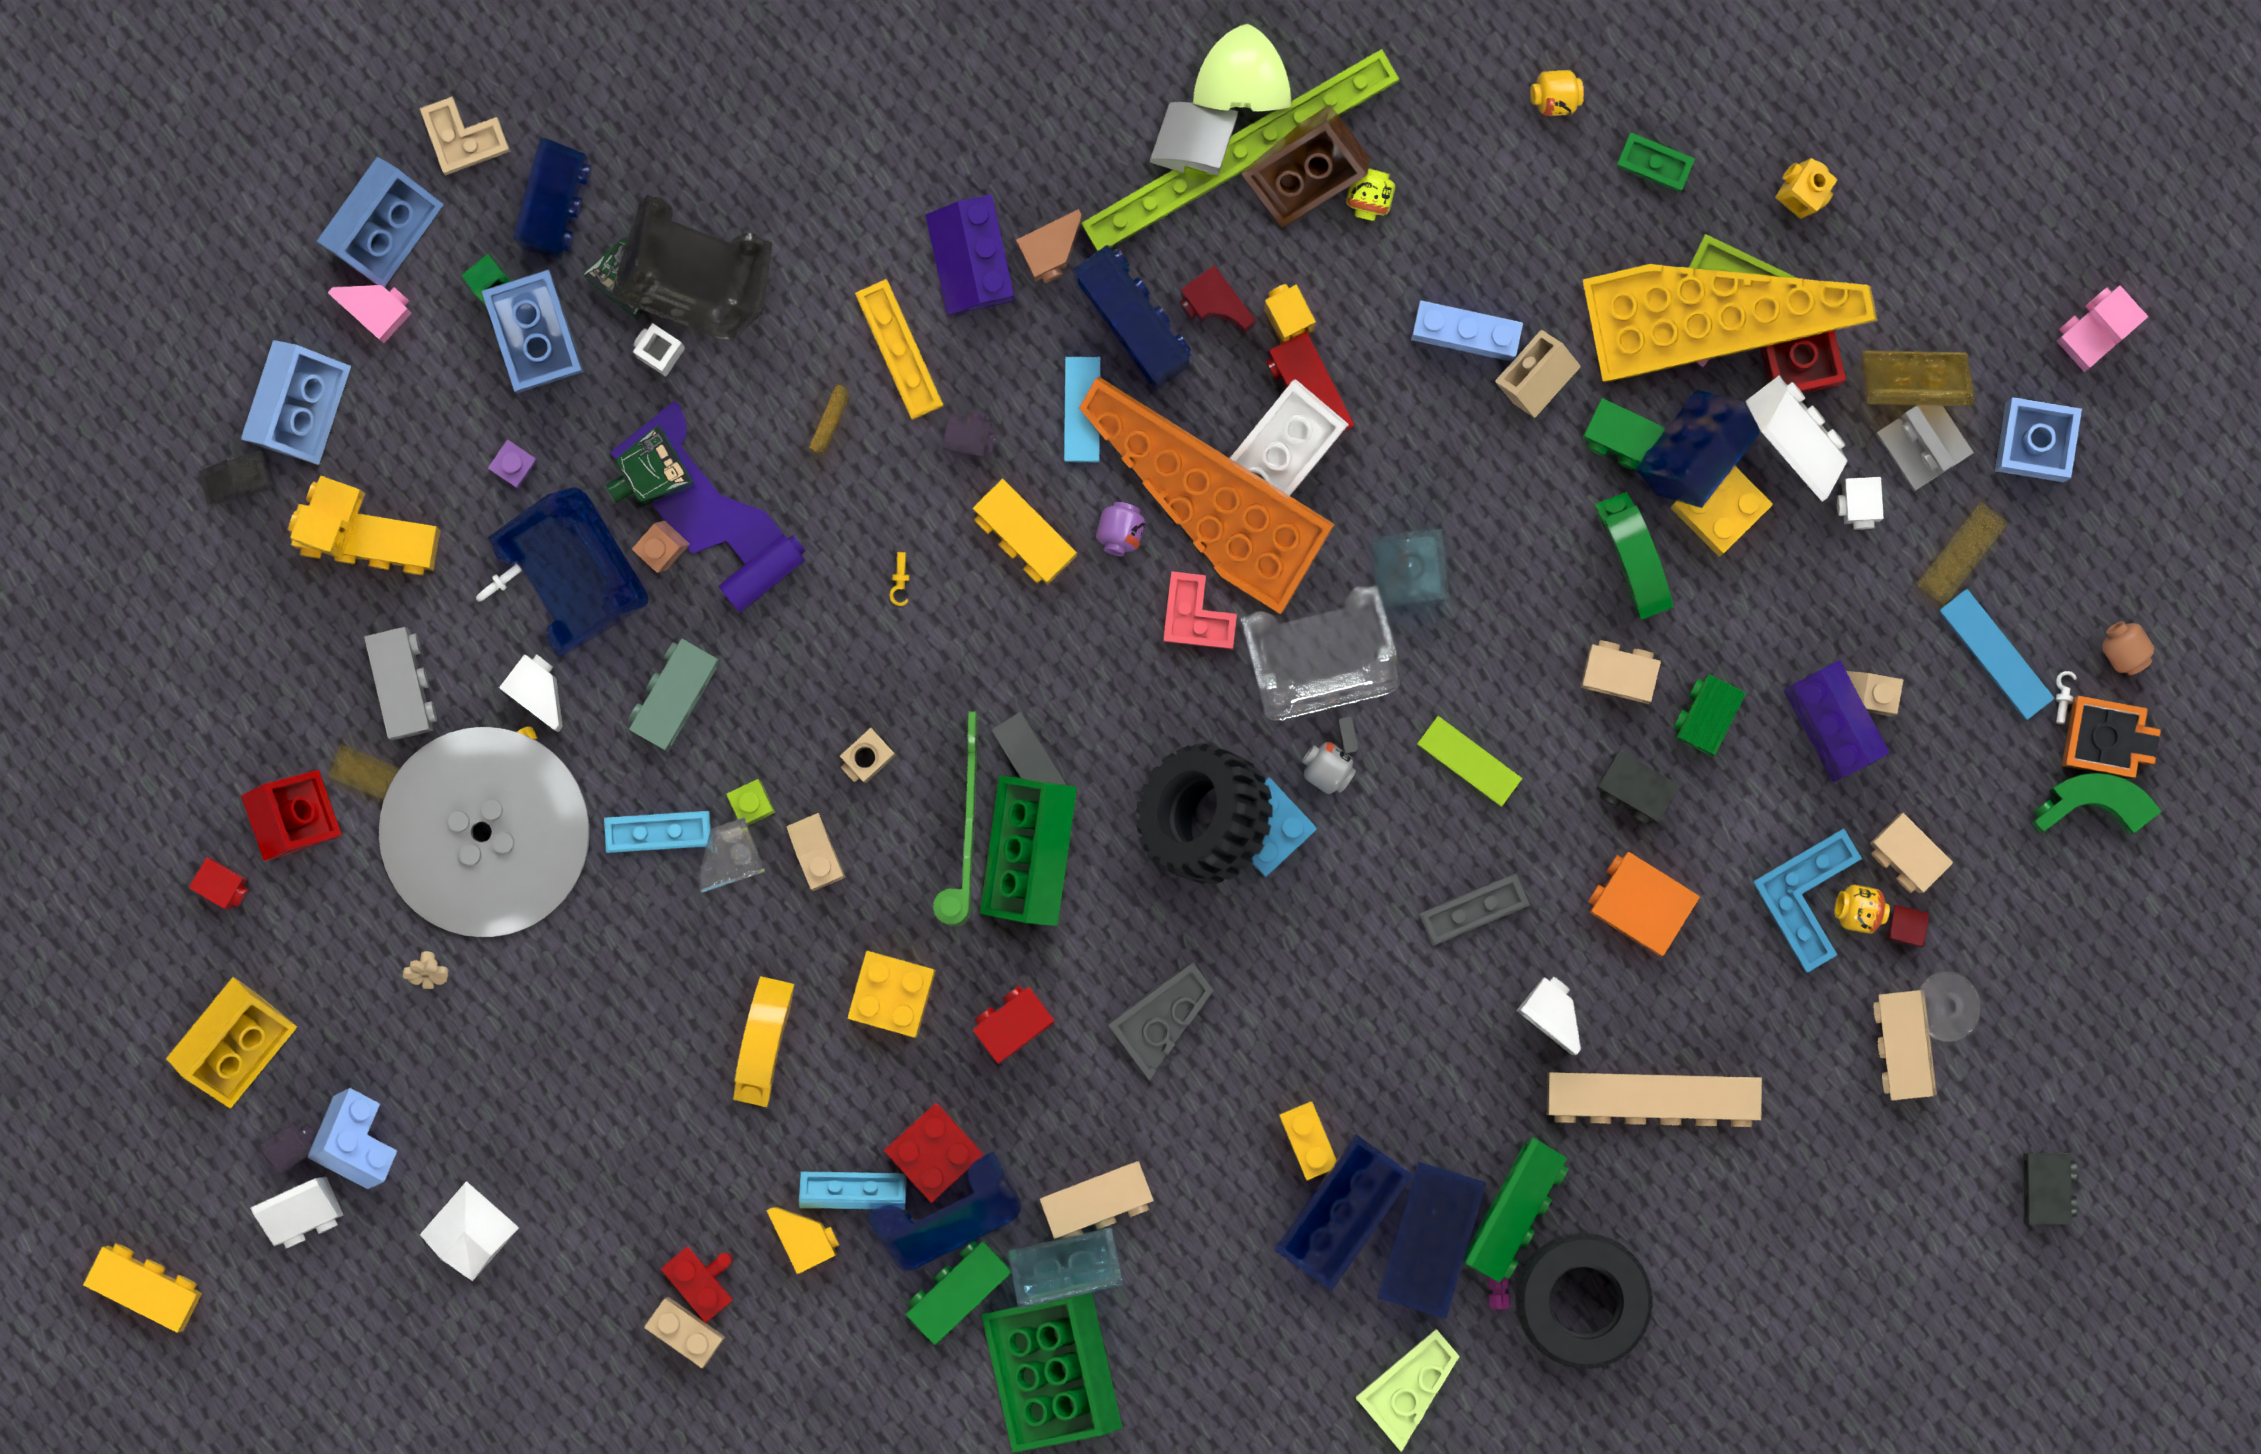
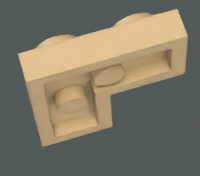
M453 97L420 108L444 175L510 152L497 117L465 128Z

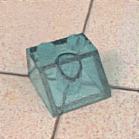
M1443 529L1405 532L1371 539L1378 608L1441 603L1449 600Z

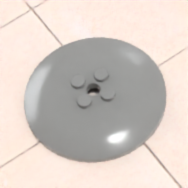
M474 727L454 731L436 738L414 753L404 763L390 784L383 801L379 822V843L384 867L402 899L417 914L430 923L453 933L473 937H494L518 932L536 924L552 913L566 899L578 881L585 865L590 838L589 817L584 796L576 779L563 761L543 744L515 731L493 727ZM479 822H486L491 827L492 834L486 842H478L473 836V828Z

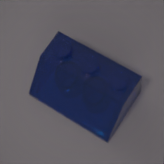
M540 137L513 239L521 249L559 259L562 258L563 251H570L574 232L569 231L572 218L578 219L583 204V198L578 197L581 185L588 184L592 171V165L587 164L589 159L585 153Z

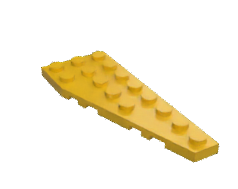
M1647 264L1583 280L1602 380L1605 383L1878 321L1871 286L1863 284Z

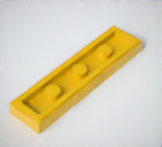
M887 279L856 292V297L911 419L914 420L943 407V403Z

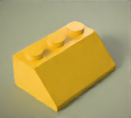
M232 977L168 1055L166 1060L184 1079L231 1109L296 1030L297 1026L255 991Z

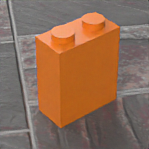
M1626 852L1623 858L1616 855L1606 873L1611 875L1605 887L1598 884L1588 900V903L1593 905L1589 913L1659 957H1662L1700 896L1630 852Z

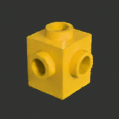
M1810 158L1800 164L1794 163L1787 169L1783 175L1785 182L1775 198L1802 219L1826 206L1833 196L1831 189L1838 179L1829 173L1828 168L1823 163Z

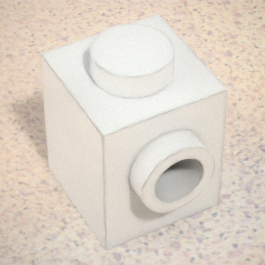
M653 323L648 330L644 328L633 344L636 347L633 351L635 356L665 377L685 349L682 342Z
M1881 477L1845 479L1842 482V495H1837L1838 516H1844V524H1853L1854 530L1875 528L1874 522H1880L1884 519Z

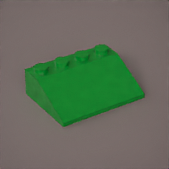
M1091 1290L981 1315L1012 1453L1102 1436L1123 1428Z

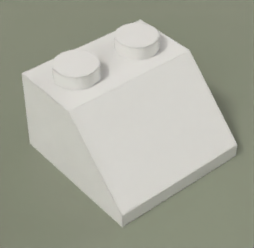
M327 1177L315 1178L251 1207L254 1216L273 1245L284 1243L286 1248L305 1241L306 1239L303 1234L316 1228L318 1234L337 1226L338 1224L335 1219L343 1216Z

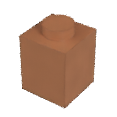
M666 521L654 523L632 550L659 573L668 570L690 543Z

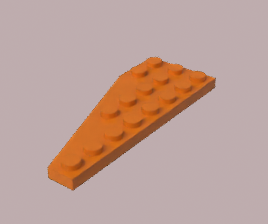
M1096 378L1079 407L1082 413L1104 439L1111 442L1121 454V459L1129 468L1132 467L1143 480L1142 484L1177 525L1180 524L1194 541L1193 544L1209 558L1215 566L1214 569L1222 578L1279 614L1284 612L1335 524L1104 379Z

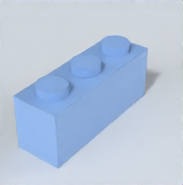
M1420 300L1411 340L1513 362L1516 358L1523 323Z

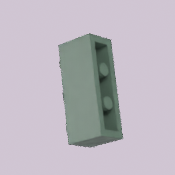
M682 638L679 644L674 642L671 644L663 658V661L667 662L661 675L658 673L653 675L646 687V691L650 694L643 705L638 703L628 719L632 723L629 728L630 731L667 752L671 749L721 662L719 659Z

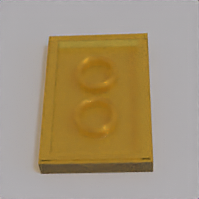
M1862 352V368L1867 404L1973 406L1974 391L1967 353Z

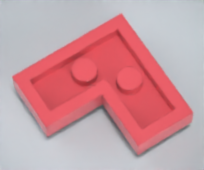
M1171 571L1163 642L1233 650L1237 614L1202 610L1206 575Z

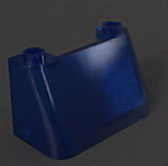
M577 487L547 494L488 537L493 545V551L500 561L509 564L520 563L553 617L554 622L548 625L547 640L559 656L569 654L648 604L647 592L591 499L583 490Z
M997 1150L972 1163L968 1178L974 1191L973 1194L917 1222H914L910 1213L905 1214L901 1208L894 1205H886L866 1214L873 1231L898 1267L905 1270L921 1267L1018 1217L1021 1211V1200Z

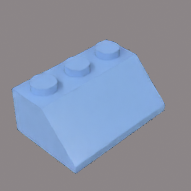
M273 340L241 440L319 465L351 366L301 346Z

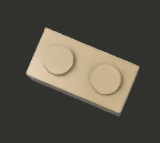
M1540 330L1495 382L1514 405L1535 418L1581 366L1563 343Z
M1602 640L1599 641V645L1592 644L1589 649L1580 688L1649 704L1652 700L1661 661L1653 659L1654 653L1634 649L1633 654L1619 651L1620 645Z
M1904 813L1898 814L1869 843L1875 849L1871 853L1872 856L1885 868L1891 865L1900 874L1896 878L1897 881L1910 893L1914 890L1918 893H1924L1953 864Z
M670 1297L664 1298L644 1327L701 1368L707 1365L725 1339L724 1335Z

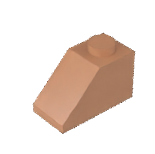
M1079 209L1016 240L1017 246L1035 282L1043 279L1044 283H1048L1063 275L1061 269L1067 267L1082 223V215Z

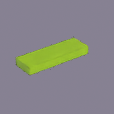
M1439 716L1417 743L1419 747L1500 807L1503 806L1523 779Z

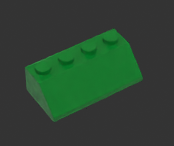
M999 775L980 914L1024 923L1058 926L1077 786Z
M1533 1137L1527 1138L1460 1262L1499 1283L1503 1277L1509 1280L1518 1264V1261L1514 1259L1515 1254L1520 1246L1526 1248L1534 1235L1535 1230L1531 1228V1225L1536 1215L1543 1217L1552 1201L1547 1196L1553 1184L1560 1186L1569 1169L1564 1166L1567 1158Z

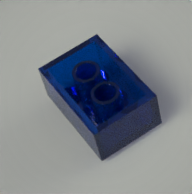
M1696 390L1687 399L1684 407L1674 420L1666 426L1663 434L1653 447L1646 452L1644 458L1635 469L1657 496L1702 508L1760 434L1761 430L1743 401Z

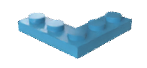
M1845 829L1836 832L1752 882L1805 973L1837 956L1836 951L1802 894L1862 859Z

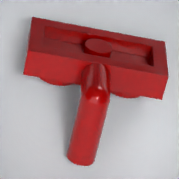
M687 1246L661 1268L662 1272L705 1323L734 1300L716 1279L734 1261L733 1255L729 1252L720 1254L706 1267L692 1249Z

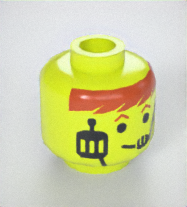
M1368 169L1367 176L1349 186L1346 203L1349 207L1356 209L1354 216L1375 221L1376 215H1386L1389 213L1395 192V184L1389 180L1390 174Z

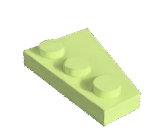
M1435 1329L1356 1396L1360 1404L1401 1452L1458 1360L1459 1355L1439 1331Z

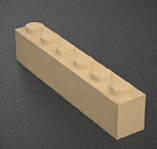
M1547 1073L1546 1115H1555L1554 1122L1576 1123V1116H1590V1123L1611 1124V1117H1625V1124H1646V1117L1660 1118V1125H1681L1682 1118L1696 1119L1695 1126H1717V1119H1731V1126L1752 1127V1120H1761L1762 1078Z

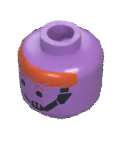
M1114 502L1113 506L1106 507L1102 511L1096 531V538L1105 546V552L1115 556H1124L1125 552L1135 551L1139 547L1146 525L1144 517L1140 515V509L1128 503Z

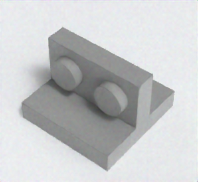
M1936 395L1910 409L1900 418L1876 433L1914 492L1974 453Z

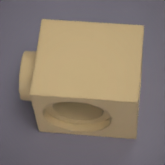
M870 728L840 755L845 761L841 768L854 782L860 778L866 784L896 754ZM871 749L874 751L875 761L870 767L862 768L857 765L856 755L860 750Z

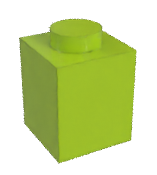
M759 779L726 794L742 827L749 826L776 813Z

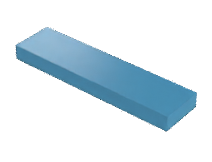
M1965 589L1938 611L2025 721L2055 699L1968 589Z

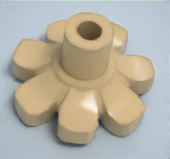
M426 951L421 953L420 961H411L410 967L404 968L403 978L408 979V982L414 985H419L422 982L423 989H434V983L442 985L447 982L448 969L443 966H437V961L434 960L435 954Z

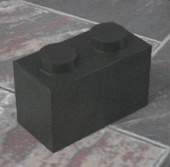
M1619 750L1616 752L1596 789L1602 792L1600 795L1602 800L1616 808L1622 803L1632 809L1631 817L1648 826L1650 821L1656 824L1660 822L1680 785Z
M2023 1153L2024 1224L2072 1225V1217L2077 1216L2076 1196H2071V1181H2076L2077 1165L2075 1160H2071V1153Z

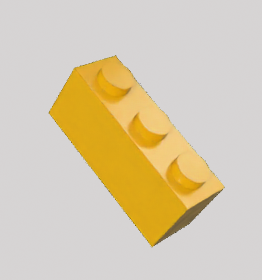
M1004 479L997 483L973 507L974 512L978 515L973 520L987 534L993 530L1002 539L998 544L1002 550L1012 559L1018 555L1027 564L1023 570L1037 584L1043 580L1048 585L1077 557V552Z
M115 1243L113 1248L110 1246L102 1247L83 1285L177 1333L184 1331L202 1295L201 1292L195 1289L197 1283L181 1275H177L176 1279L164 1274L163 1272L166 1268L152 1260L146 1259L145 1263H142L132 1258L134 1251L123 1245Z

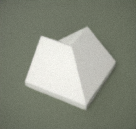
M466 1181L423 1230L420 1236L440 1259L473 1281L519 1227Z

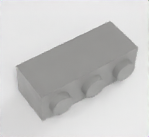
M402 627L365 636V643L388 739L394 741L433 731L432 722H437V716L433 702L426 701L424 689L429 688V681L425 668L418 667L416 655L421 654V647L417 634H411L410 629Z

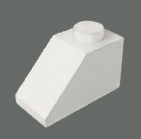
M537 654L533 660L524 655L499 688L552 729L559 732L563 726L556 677L549 673L553 666Z

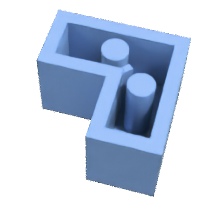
M351 1088L334 1095L307 1158L366 1189L383 1183L397 1150L367 1135L380 1104Z

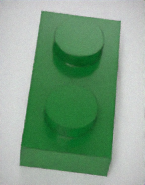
M1630 132L1616 167L1681 193L1695 158Z

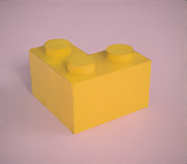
M320 476L318 483L313 482L309 488L306 501L310 502L309 507L302 505L300 512L295 511L291 517L288 530L292 532L290 538L303 546L341 559L365 493L360 489Z

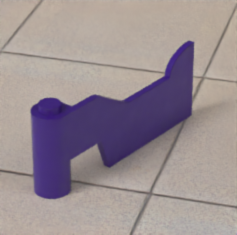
M673 401L610 453L616 460L650 430L660 425L696 486L651 504L662 518L690 543L687 548L692 554L724 542H728L745 565L718 587L738 612L741 613L802 564L805 559L801 555L806 550L794 535L787 538L765 511L719 494L680 446L685 441L687 435V424L680 406L676 401Z

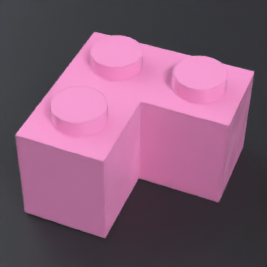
M2118 286L2112 292L2105 288L2085 306L2089 312L2082 319L2079 320L2076 316H2073L2059 329L2064 335L2056 342L2084 372L2148 317L2121 286Z

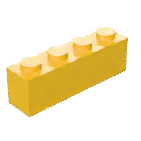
M298 504V512H300L302 504ZM358 514L342 558L334 557V561L355 564V560L358 558L369 560V567L389 570L390 564L404 566L403 572L424 575V570L434 571L441 530L431 525ZM292 539L291 546L300 549L301 556L321 558V553L323 552L303 546Z

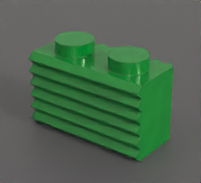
M1710 674L1706 675L1704 680L1697 678L1688 696L1694 699L1688 712L1682 709L1674 723L1673 729L1678 731L1675 739L1711 757L1715 756L1746 692Z

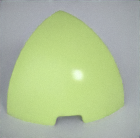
M1249 24L1239 26L1223 36L1214 45L1202 64L1195 84L1193 104L1219 110H1229L1233 107H1248L1252 111H1270L1291 107V93L1286 70L1279 54L1268 38Z

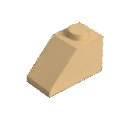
M1846 671L1869 713L1891 717L1898 713L1903 679Z
M819 813L786 826L811 890L815 891L846 877Z

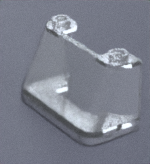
M1378 586L1358 587L1352 590L1345 599V608L1282 624H1278L1276 617L1266 612H1256L1249 617L1241 618L1263 712L1267 719L1283 720L1391 693L1400 686L1397 653Z

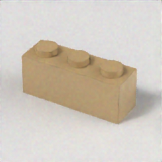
M1918 990L1878 995L1879 1002H1874V1016L1876 1023H1882L1883 1037H1878V1049L1880 1058H1886L1888 1071L1882 1073L1884 1093H1890L1891 1100L1937 1095L1925 991Z
M1139 1161L1040 1198L1054 1239L1062 1236L1064 1242L1084 1235L1082 1228L1095 1224L1098 1230L1116 1223L1115 1216L1128 1211L1129 1216L1132 1217L1150 1209L1147 1203L1154 1201Z

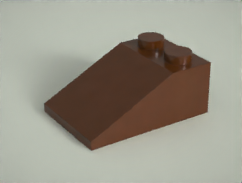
M1328 105L1296 126L1242 171L1241 175L1279 225L1284 227L1367 176L1370 157L1332 106Z

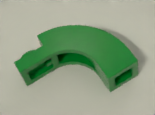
M1625 492L1594 504L1597 515L1616 552L1629 597L1640 619L1642 620L1674 608L1656 548L1637 505L1634 506L1628 493Z
M2095 773L2073 777L2050 788L2049 792L2057 801L2053 804L2049 799L2035 809L2033 813L2037 817L2030 824L2039 834L2045 832L2074 808L2080 805H2094L2112 814L2129 835L2138 831L2162 811L2147 793L2132 782L2114 775Z

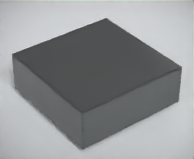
M1353 718L1338 719L1343 751L1345 754H1354L1358 751Z

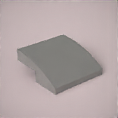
M1170 102L1150 163L1183 172L1185 166L1218 175L1237 120L1238 111L1212 109L1193 104L1192 102Z

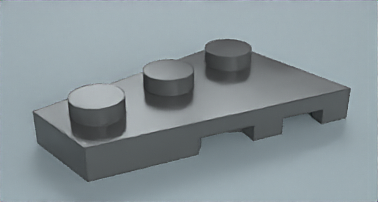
M1191 961L1107 1024L1150 1081L1160 1063L1170 1053L1177 1039L1187 1025L1192 1022L1214 990Z

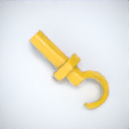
M897 552V573L892 574V580H896V585L890 590L889 597L896 606H904L908 603V599L904 602H897L893 596L897 589H905V581H909V575L905 574L906 552Z

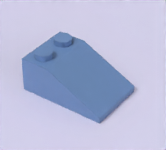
M549 270L482 291L514 392L520 393L584 372Z

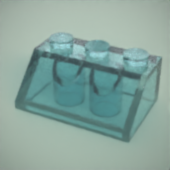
M1111 1227L1008 1251L1019 1309L1123 1285L1119 1256Z

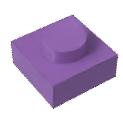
M507 439L488 469L516 488H519L537 462V459Z

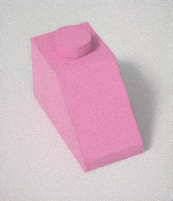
M382 285L332 287L328 292L382 343H385L412 314L405 307L409 300L395 287L390 292Z

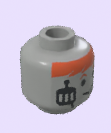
M1325 742L1319 748L1313 745L1302 759V763L1306 765L1303 774L1304 778L1326 794H1332L1335 791L1341 793L1356 772L1352 768L1353 758L1331 742Z

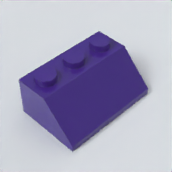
M992 194L957 201L925 214L947 316L1015 301Z
M1840 660L1784 689L1789 702L1832 782L1840 780L1890 753Z

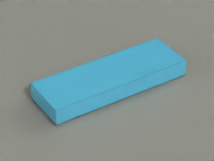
M1100 357L1065 358L1064 462L1099 463L1100 433L1079 407L1094 380L1100 377Z
M710 811L604 818L606 853L712 846Z
M801 1172L799 1208L905 1210L907 1176L905 1173Z

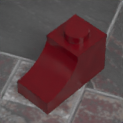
M1215 265L1181 289L1183 299L1179 303L1191 319L1197 316L1202 322L1206 318H1222L1234 323L1243 333H1246L1256 325L1254 317Z

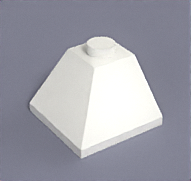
M1544 977L1516 1011L1569 1054L1577 1055L1581 1047L1573 1000L1566 995L1570 989L1555 977L1550 981Z

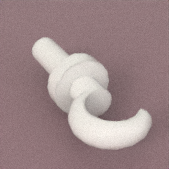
M515 564L500 577L497 574L492 577L494 582L476 596V600L478 602L483 601L499 588L504 591L507 588L505 583L522 571L520 566Z
M2070 671L2061 672L2056 679L2057 687L2061 690V694H2057L2055 699L2059 702L2057 724H2065L2068 704H2072L2074 699L2070 696L2071 689L2063 686L2061 683V678L2065 675H2069L2076 680V675Z

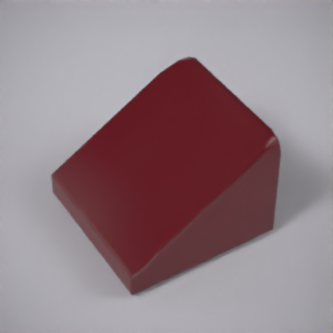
M1894 905L1886 939L1924 947L1929 913Z

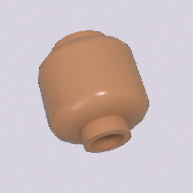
M2120 621L2107 629L2106 634L2108 636L2104 639L2101 648L2117 672H2127L2128 675H2134L2152 663L2151 657L2155 648L2139 624L2130 623L2126 625L2124 621Z

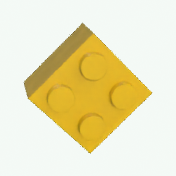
M1723 455L1670 508L1720 557L1773 503Z
M866 951L847 1019L917 1038L936 970Z

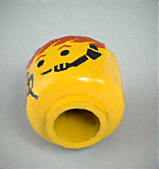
M1570 70L1541 72L1536 84H1532L1530 88L1532 105H1537L1539 111L1544 116L1571 115L1583 103L1584 91L1582 80L1576 78L1575 74Z
M1851 885L1845 891H1841L1838 894L1834 913L1835 917L1839 919L1841 926L1845 929L1871 934L1877 931L1881 924L1887 922L1890 906L1885 903L1884 895L1880 890L1860 885Z

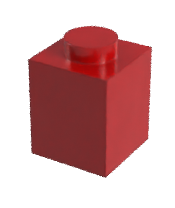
M206 858L189 888L220 907L231 910L233 905L238 907L248 893V889L245 887L248 879L216 860Z

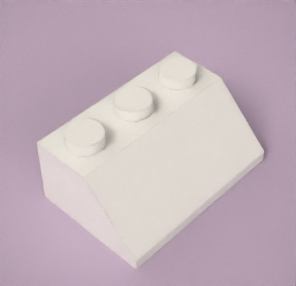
M1777 376L1746 400V403L1761 432L1823 502L1828 498L1847 463V459L1841 450L1845 443L1834 429L1829 432L1825 430L1822 426L1825 420L1813 405L1807 409L1801 402L1805 397L1793 382L1787 385L1780 376Z

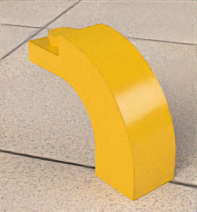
M760 976L739 1054L733 1100L763 1107L768 1106L777 1056L790 1013L795 984Z

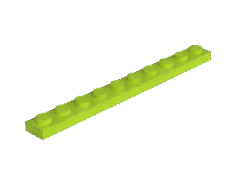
M1381 49L1291 101V107L1278 109L1232 135L1218 175L1185 166L1183 172L1172 170L1085 220L1081 225L1100 255L1240 174L1301 122L1328 105H1331L1338 116L1399 82V77Z

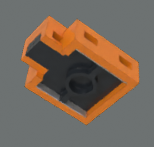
M2076 696L2073 699L2062 767L2114 775L2127 779L2136 778L2138 763L2145 765L2155 764L2161 729L2145 727L2148 708Z

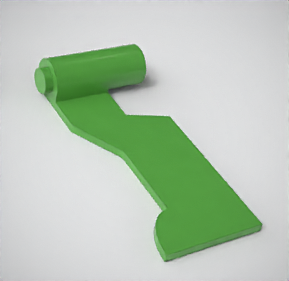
M976 712L968 713V770L962 889L943 890L936 896L933 904L936 917L944 924L953 927L967 922L972 912L971 884L975 834L979 721Z

